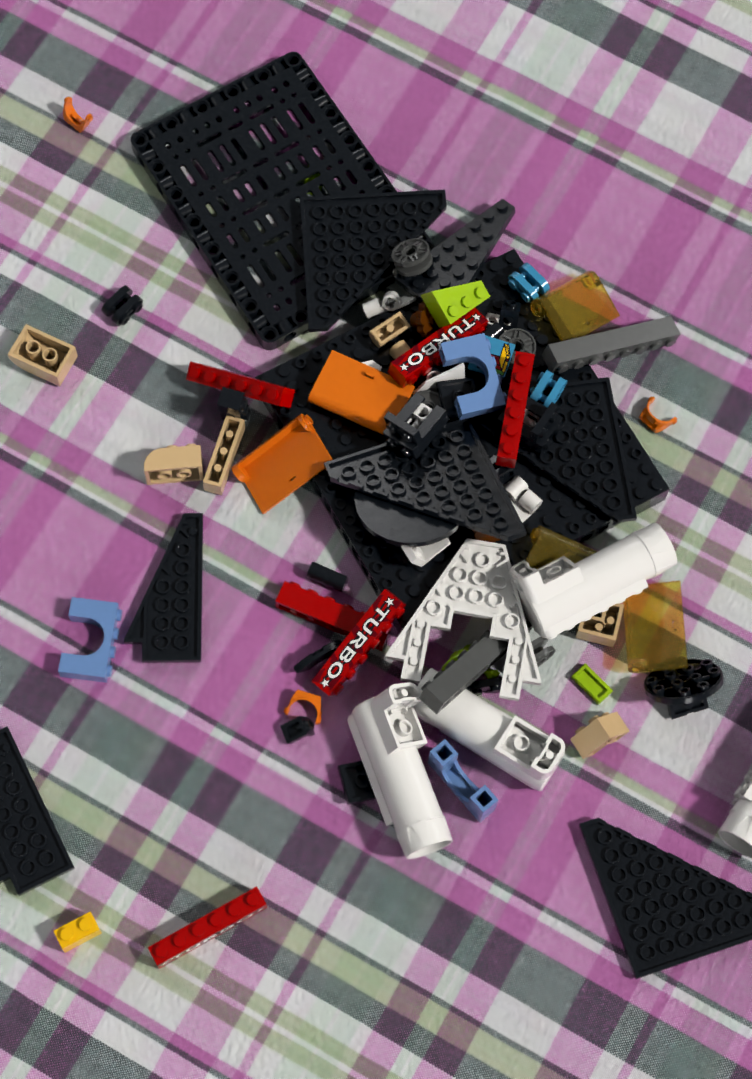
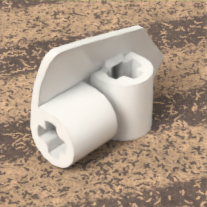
M388 291L385 293L382 301L379 298H375L363 303L362 306L367 318L370 319L387 311H394L409 305L416 300V297H400L397 292Z
M464 363L443 373L438 371L429 372L426 381L415 389L412 394L414 395L424 390L438 393L437 382L465 378Z
M518 475L503 485L522 523L543 502Z

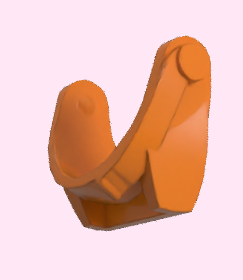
M66 97L64 99L63 119L81 133L93 120V115L88 114L85 120L82 119L73 107L72 98Z
M653 396L647 400L648 403L641 412L639 419L654 433H658L670 425H674L678 420L676 417L669 421L656 419L649 410L650 404L655 400Z
M297 689L283 713L288 715L291 705L297 700H307L317 710L315 725L320 724L322 720L321 696Z

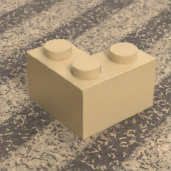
M615 604L609 607L607 611L602 612L600 617L592 616L590 620L578 623L575 638L613 647L617 639L624 604Z
M606 712L601 716L596 715L588 721L589 725L575 731L576 735L570 740L581 757L585 759L593 756L606 745L617 742L630 731L618 712L611 714Z

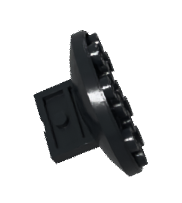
M679 657L673 662L658 664L657 668L645 678L644 689L650 699L667 704L669 717L673 720L689 713L709 708L707 698L716 693L723 685V672L710 659L700 660Z

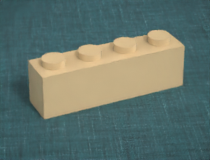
M226 415L203 479L205 491L218 495L223 494L245 431L244 419Z

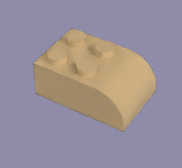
M27 324L7 354L9 359L21 369L59 387L78 357L75 346Z
M187 444L180 447L169 445L166 448L152 451L144 462L147 485L203 480L201 446L196 444Z

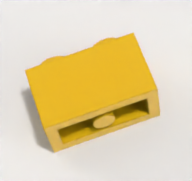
M91 911L54 930V934L65 953L102 934Z

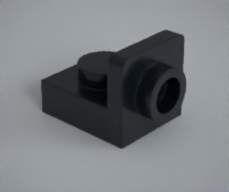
M299 716L280 726L287 744H292L306 736L312 737L315 735L313 730L314 724L308 717Z

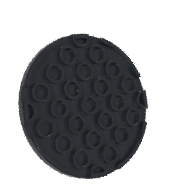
M355 490V509L360 522L373 536L386 540V543L397 546H426L447 538L459 528L457 524Z

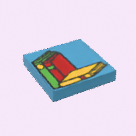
M485 335L491 344V356H494L496 360V372L504 380L516 345ZM469 363L468 369L483 373L478 366Z

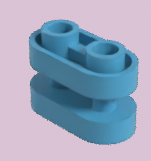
M524 263L519 267L521 274L514 271L508 276L509 286L513 290H517L521 294L522 299L527 303H534L539 299L537 292L545 294L550 290V286L545 278L529 263Z
M546 370L545 373H540L537 379L539 383L536 387H532L528 393L530 398L537 402H543V406L547 408L551 402H557L567 384V380L562 377L558 381L553 380L554 373ZM548 386L552 387L553 389L548 396L544 395Z

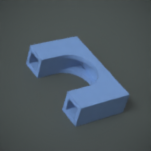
M484 333L440 343L438 348L443 367L468 362L478 366L485 375L486 383L484 388L474 393L456 397L454 405L459 420L503 410L507 402V395L501 389V376L497 374L495 369V357L491 356L490 353L491 344L489 339H486Z
M72 597L68 615L70 621L98 626L104 632V640L101 647L89 655L61 653L58 673L60 677L107 683L108 677L112 676L113 666L110 663L111 658H115L116 647H114V640H118L119 628H117V623L122 619V610H120L119 604L116 602Z
M444 739L430 751L428 764L480 823L495 811L498 799L486 785L478 788L467 777L457 761L458 753Z

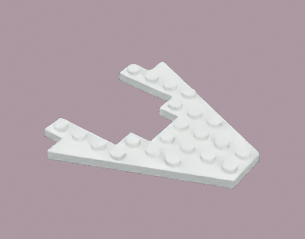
M469 538L465 540L386 653V659L404 662L401 681L420 683L430 629L450 631L453 613L492 620L489 638L509 642L499 698L519 701L522 683L541 685V677L520 597L510 572L511 563L506 545Z

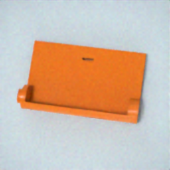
M332 350L309 394L308 402L384 435L383 431L387 428L384 416L388 411L397 416L409 401L415 386L408 384L402 388L390 375Z
M307 414L297 416L231 468L235 477L246 484L262 514L267 513L325 469L324 462L333 460L313 427V420Z

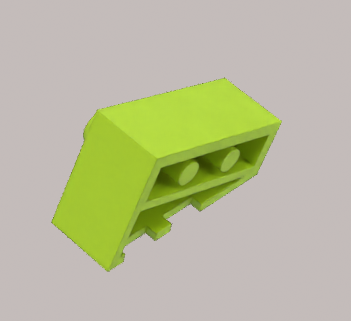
M482 280L420 295L439 328L452 324L490 297Z

